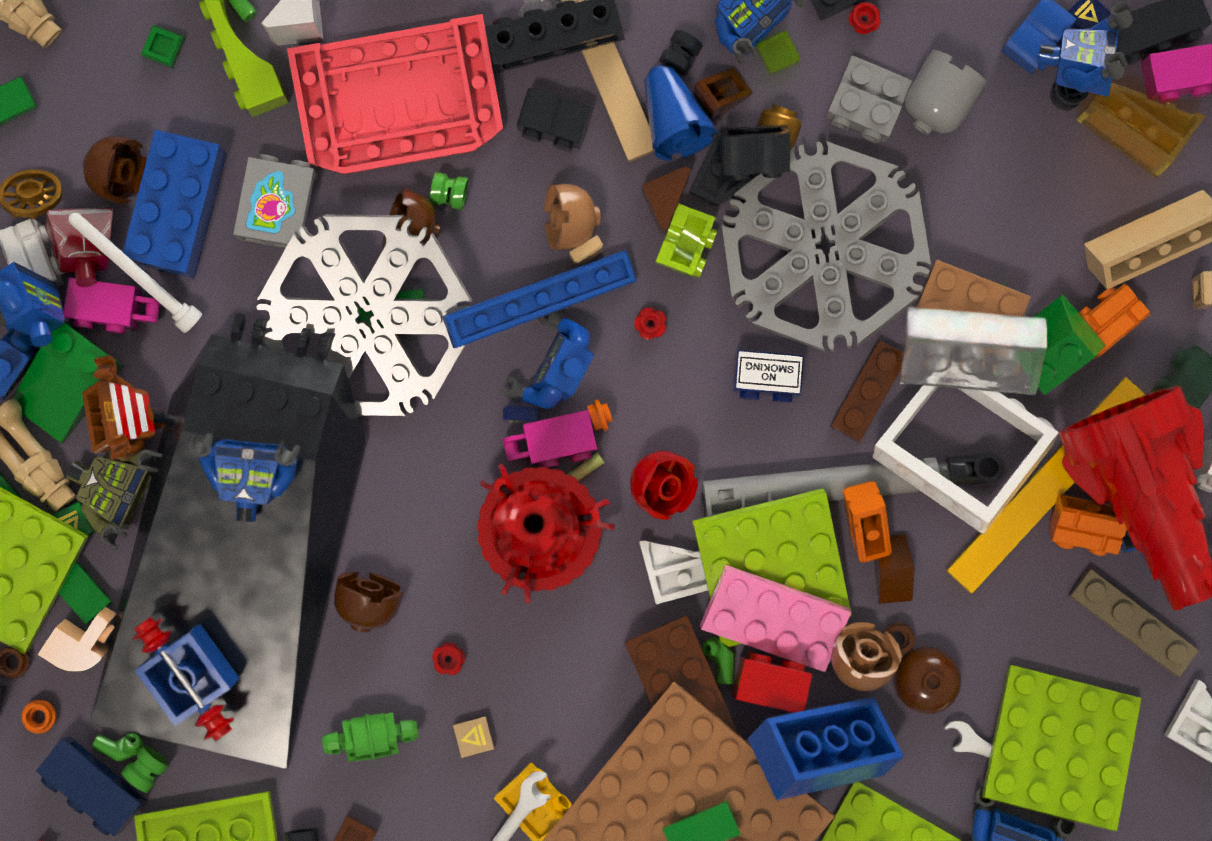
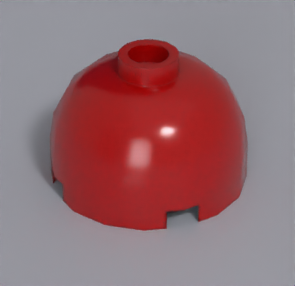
M660 450L645 455L637 462L630 476V491L635 503L656 519L668 520L671 519L669 516L677 511L679 513L684 512L694 500L698 488V479L694 477L693 471L695 467L685 457L674 452Z

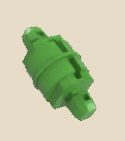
M392 712L373 715L365 714V716L342 721L343 733L338 734V731L328 733L322 737L324 753L341 754V751L346 750L348 762L371 759L375 761L376 758L399 754L397 741H403V743L414 741L419 735L416 721L402 720L399 724H394Z

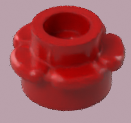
M859 3L854 6V11L850 12L848 20L849 24L855 28V32L866 35L870 31H876L881 23L878 8L871 3ZM863 16L868 18L866 22L862 20Z
M652 307L644 308L640 311V315L635 318V329L646 340H652L654 337L659 338L666 331V316L662 311H656ZM650 320L654 322V325L651 327L648 326V321Z
M451 642L444 643L442 647H437L432 654V660L435 662L434 668L442 675L446 673L449 675L459 673L462 669L461 665L465 662L463 650L458 649L457 645ZM450 656L452 661L446 662L445 658Z

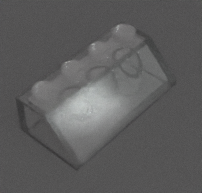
M908 307L900 383L1036 395L1047 350L1046 319Z

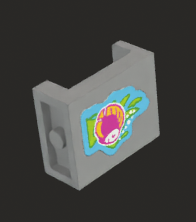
M259 154L258 159L248 157L233 235L240 241L286 249L294 232L297 231L301 240L306 242L301 237L299 229L306 223L313 182L317 181L318 177L316 171L310 168L311 164L299 160H291V164L279 163L278 158Z

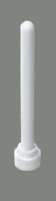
M71 213L69 215L68 221L75 229L173 314L171 318L175 320L174 325L183 333L189 331L202 316L198 309L193 305L188 306L186 303L181 304L79 213Z

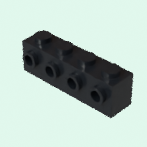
M573 0L558 3L555 9L543 11V9L530 10L524 14V17L514 20L510 17L500 18L493 21V25L485 27L493 64L499 73L625 40L616 0H585L575 3Z

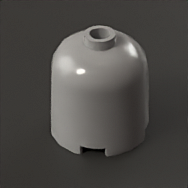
M938 50L931 51L904 99L907 113L915 120L912 126L926 135H929L931 131L948 134L956 130L986 87L985 83L987 82L968 65H965L961 70L951 64L950 61L953 57Z

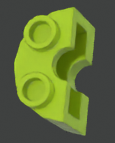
M678 203L655 264L690 277L700 278L707 260L701 258L704 247L711 249L717 234V230L712 229L716 217Z

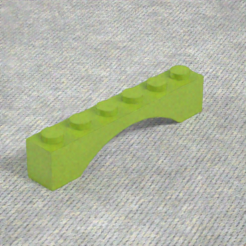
M225 0L200 1L199 5L206 21L212 19L215 30L210 33L217 50L223 49L227 60L222 62L229 80L235 79L239 90L234 91V95L240 109H247L250 115L255 117L288 104L287 96L274 67L257 57L235 35L228 19Z

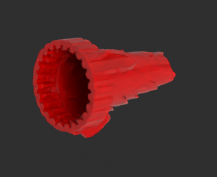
M1181 387L1165 388L1137 397L1086 417L1060 430L1058 434L1066 451L1062 459L1064 469L1072 480L1098 505L1105 504L1107 501L1110 502L1119 525L1125 524L1134 547L1143 554L1153 580H1160L1172 610H1181L1186 606H1191L1211 598L1212 559L1208 552V543L1201 520L1205 519L1204 510L1194 488V484L1198 483L1194 469L1203 467V418L1199 409L1187 404Z
M503 463L498 466L502 474L500 478L492 485L484 480L479 484L490 492L486 496V501L481 506L479 512L480 519L477 521L479 535L477 538L479 545L482 547V555L489 562L490 568L507 582L500 593L506 596L510 589L516 586L525 589V603H531L532 591H541L543 589L547 591L555 590L559 586L564 587L570 584L575 578L578 579L594 561L593 557L597 554L600 546L599 539L601 538L602 530H614L615 524L602 523L600 521L599 510L610 505L608 498L596 504L594 498L589 495V490L584 485L578 483V480L572 475H566L561 470H551L548 467H538L535 469L529 467L524 468L520 472L515 471L508 474ZM530 514H539L545 521L544 529L535 535L527 533L524 528V521Z

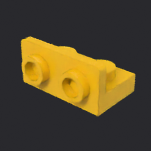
M533 763L528 764L520 774L494 796L495 801L509 816L517 806L521 785L524 780L533 772H543ZM547 776L543 781H537L536 785L542 794L550 795V799L546 804L530 812L519 826L532 841H543L572 806L570 800L550 783Z

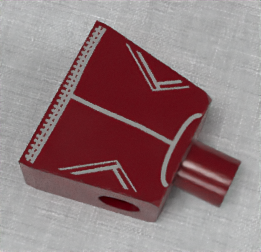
M112 208L47 210L45 227L58 270L62 273L75 272L76 284L78 286L89 287L96 284V271L107 270L109 258L69 223L68 217L71 213H79L111 241Z

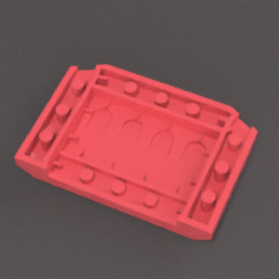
M483 14L451 19L450 22L333 43H315L287 48L307 159L311 165L346 175L475 152L504 130Z

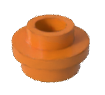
M596 399L594 404L587 406L594 430L603 429L605 432L609 430L607 424L613 422L607 403L601 405L599 399Z
M34 700L28 703L22 712L24 727L35 734L49 731L54 726L57 718L54 706L46 700ZM38 710L43 711L45 714V720L42 723L35 719V714Z

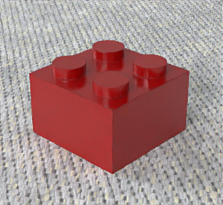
M749 652L748 658H739L732 697L736 700L794 713L805 711L812 673L804 671V664L782 659L781 665L771 663L772 657Z

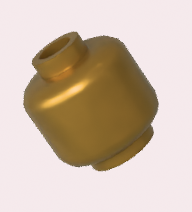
M773 104L771 109L766 108L761 112L756 127L769 125L787 126L790 131L791 150L795 147L802 122L796 118L797 112Z

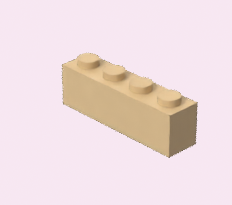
M1201 190L1084 243L1088 269L1108 290L1211 243L1212 198L1204 190Z

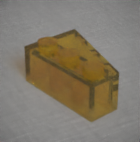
M1111 83L1109 96L1095 94L1077 118V121L1157 178L1173 163L1206 115L1197 112L1193 115L1176 109V105L1166 102L1162 104L1146 98V94Z

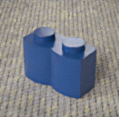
M1041 0L1000 51L1029 74H1032L1036 68L1043 71L1047 65L1038 64L1041 44L1055 46L1059 43L1061 45L1063 32L1067 29H1073L1071 26L1076 21V18L1055 1Z

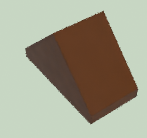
M735 67L699 80L695 84L693 91L694 97L712 122L753 94Z
M684 166L642 184L643 196L659 232L663 235H666L690 177L691 168Z
M906 534L890 536L892 553L889 556L874 560L878 604L913 601L914 564Z

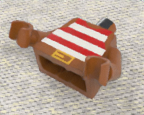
M111 355L94 358V362L98 367V370L94 371V378H99L100 381L82 392L92 453L111 451V460L117 458L120 461H128L144 448L145 441L154 436L155 429H162L165 424V414L161 409H151L149 395L145 390L134 388L132 384L116 374V362Z

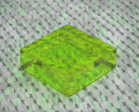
M787 31L781 32L756 45V49L770 76L800 62V57Z

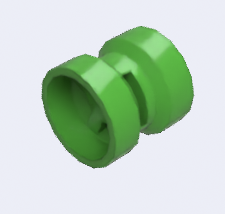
M435 172L430 191L431 204L435 206L448 204L453 209L463 211L469 179L460 176L455 179L448 178L444 173Z
M143 745L136 753L137 760L127 764L121 774L134 787L148 793L155 785L154 779L156 775L163 774L170 765L153 748Z

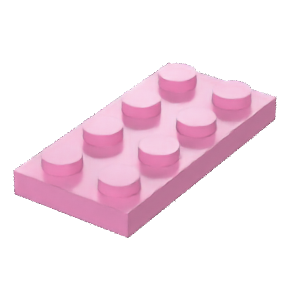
M725 565L704 613L700 627L701 630L825 672L831 660L834 642L846 626L851 611L848 607Z

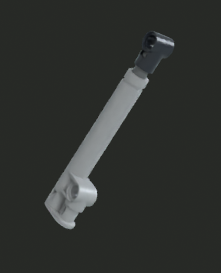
M991 452L946 457L945 462H937L935 457L922 458L920 460L956 486L994 482L1004 472L1003 460L999 455ZM983 459L990 461L993 465V473L990 477L983 476L979 471V464ZM881 463L702 482L706 517L823 488L826 491L828 501L844 500L843 490L845 488L870 481L876 482L881 496L921 491Z

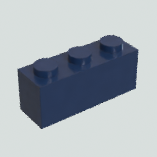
M72 737L62 739L36 770L42 776L41 782L53 792L59 790L68 798L66 802L73 810L80 814L85 812L94 820L92 822L93 826L105 835L111 834L115 836L121 833L134 818V815L148 801Z

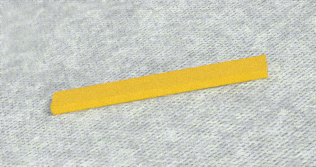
M1125 377L1089 416L1145 394ZM1063 444L1011 499L985 535L980 533L946 570L970 594L982 584L1056 503L1058 495H1063L1074 484V481L1062 465V459L1066 452Z

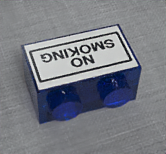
M737 350L734 360L732 393H740L739 399L759 400V395L773 396V402L792 403L793 398L801 396L804 355Z

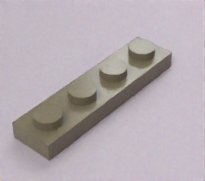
M1087 569L1068 595L1175 677L1180 678L1199 652L1198 649L1092 569Z

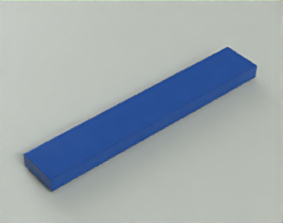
M622 250L444 315L442 318L452 347L458 348L637 282L627 250Z

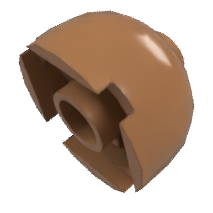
M558 184L548 187L544 212H550V223L544 224L550 248L562 251L575 249L583 245L592 237L595 226L600 224L601 215L599 207L594 206L592 197L586 190L576 185Z
M855 622L843 628L834 642L831 660L835 674L845 685L858 691H873L885 686L895 675L902 655L898 643L890 633L885 631L882 634L874 629L876 625L865 622Z

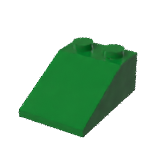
M66 322L51 333L52 341L49 344L40 347L13 396L20 403L22 414L61 444L66 441L86 415L82 392L100 381L99 378H94V371L98 370L94 358L110 355ZM114 358L117 366L116 374H118L124 365Z

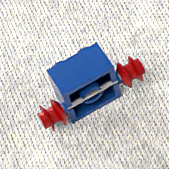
M149 617L134 628L137 635L132 640L141 639L145 645L141 650L142 653H152L156 649L157 651L155 652L156 654L145 660L134 671L174 726L198 711L201 715L198 716L195 727L204 726L208 731L204 739L212 737L214 741H217L232 730L229 724L234 718L225 719L221 714L225 706L213 705L210 707V702L230 690L240 679L200 623L168 645L165 643L169 640L171 631L162 632L158 627L162 619L154 621L152 617Z

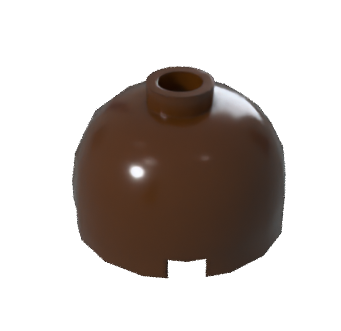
M109 136L95 142L83 160L84 178L89 189L95 195L109 202L117 204L130 202L131 200L127 198L131 193L139 192L147 158L141 156L139 148H143L142 144L135 139L121 136Z
M402 188L401 193L397 194L389 215H403L399 220L397 228L401 229L403 222L410 218L412 219L408 227L410 234L419 235L423 227L428 228L427 234L422 242L425 244L430 239L432 232L437 239L440 224L435 223L436 212L431 202L414 191ZM383 235L382 250L387 243L385 235Z
M359 572L342 573L337 577L334 605L339 616L346 623L350 624L353 630L358 632H370L371 629L381 628L390 623L397 615L403 595V591L399 592L401 586L387 577L374 573H369L370 580L358 578Z
M919 647L912 649L901 658L898 670L893 676L892 684L896 696L906 707L917 713L934 714L944 711L955 702L961 690V675L957 664L949 654L937 648Z

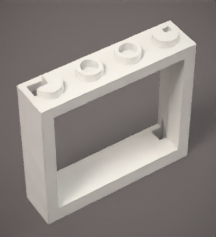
M945 357L876 443L873 458L985 535L1053 446L1058 431L1054 429L1048 420L1041 417L1037 418L1026 411L1024 405L1018 400L1008 399L999 393L991 382L980 380L972 375L964 364L957 361L953 362ZM944 379L1038 442L988 507L894 443Z

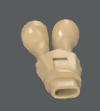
M0 0V20L8 23V28L27 36L31 42L36 41L43 48H47L61 34L62 29L53 22L55 17L48 13L42 0Z
M12 398L0 406V426L11 434L30 458L25 461L4 437L1 430L0 458L13 473L14 480L22 484V489L37 498H41L39 501L42 504L47 503L56 513L72 501L76 495L68 487L70 481L67 478L63 479L65 476L58 460L52 459L50 451H46L25 426L22 420V407L15 398Z

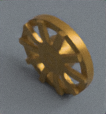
M30 169L17 172L6 178L0 185L1 208L14 218L30 217L31 219H36V216L47 213V210H53L62 201L63 191L59 179L52 173L44 170ZM33 178H43V179L41 180V182H39L38 180H34ZM49 181L52 182L53 185H54V186H51V187H48V188L43 189V187H44ZM12 186L16 189V193L7 192V189ZM55 191H56V193H55L54 196H52V195H46V194H49V193H52V192H55ZM5 198H16L9 202L5 201ZM21 203L18 208L13 207Z

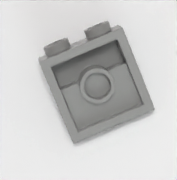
M852 55L826 118L830 119L831 124L843 130L852 128L861 132V136L868 141L874 143L883 141L886 143L901 111L912 80Z

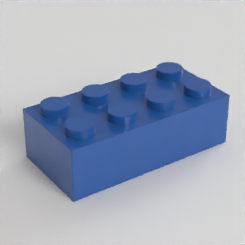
M160 130L154 131L123 253L138 266L191 279L195 278L227 155L219 144Z
M874 697L767 718L748 738L776 801L884 776L904 757Z

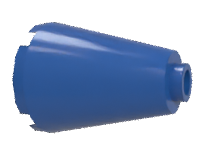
M666 65L653 67L645 77L644 83L654 155L660 160L670 161L673 154L681 153L682 158L700 152L712 143L713 138L711 135L717 134L714 123L673 67H667Z

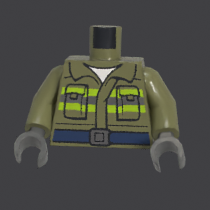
M141 450L128 461H120L117 458L111 460L110 455L112 453L109 451L104 458L96 456L90 467L78 461H74L70 466L67 479L81 485L76 499L82 503L81 511L93 530L101 536L103 544L117 550L119 547L115 545L116 537L118 535L127 537V532L121 529H129L149 487L152 472H158V469L152 466L153 459L155 457L162 458L161 453Z

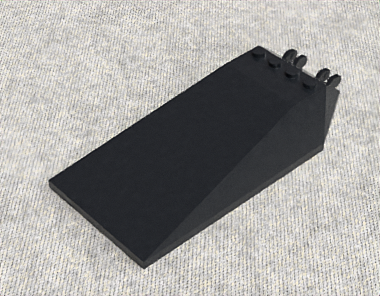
M238 313L233 321L231 339L212 334L171 396L158 448V453L162 454V458L156 457L154 468L158 469V472H152L114 624L115 629L112 632L90 723L287 769L291 759L367 442L345 365L327 361L331 334L324 333L320 337L317 358L306 356L311 341L310 329L303 328L301 330L297 352L291 353L261 346L266 327V319L262 318L256 319L254 323L251 343L241 341L246 318L245 314ZM206 433L212 434L213 448L214 444L222 439L279 445L281 441H285L284 446H287L288 451H293L295 445H299L301 449L296 458L295 479L282 496L275 498L266 505L257 504L256 521L235 520L236 502L219 499L218 491L212 488L198 457L189 451L193 434L196 435V439L200 442H204ZM149 617H152L154 621L162 619L158 626L162 632L171 631L169 640L165 643L168 645L200 623L240 679L230 690L210 702V707L213 705L225 706L221 713L225 719L234 718L229 724L232 730L217 741H214L212 737L204 739L208 732L204 726L195 727L197 718L201 715L198 711L174 726L134 671L145 660L156 654L155 652L157 651L156 649L152 653H142L141 650L145 645L141 639L132 640L137 635L134 628Z

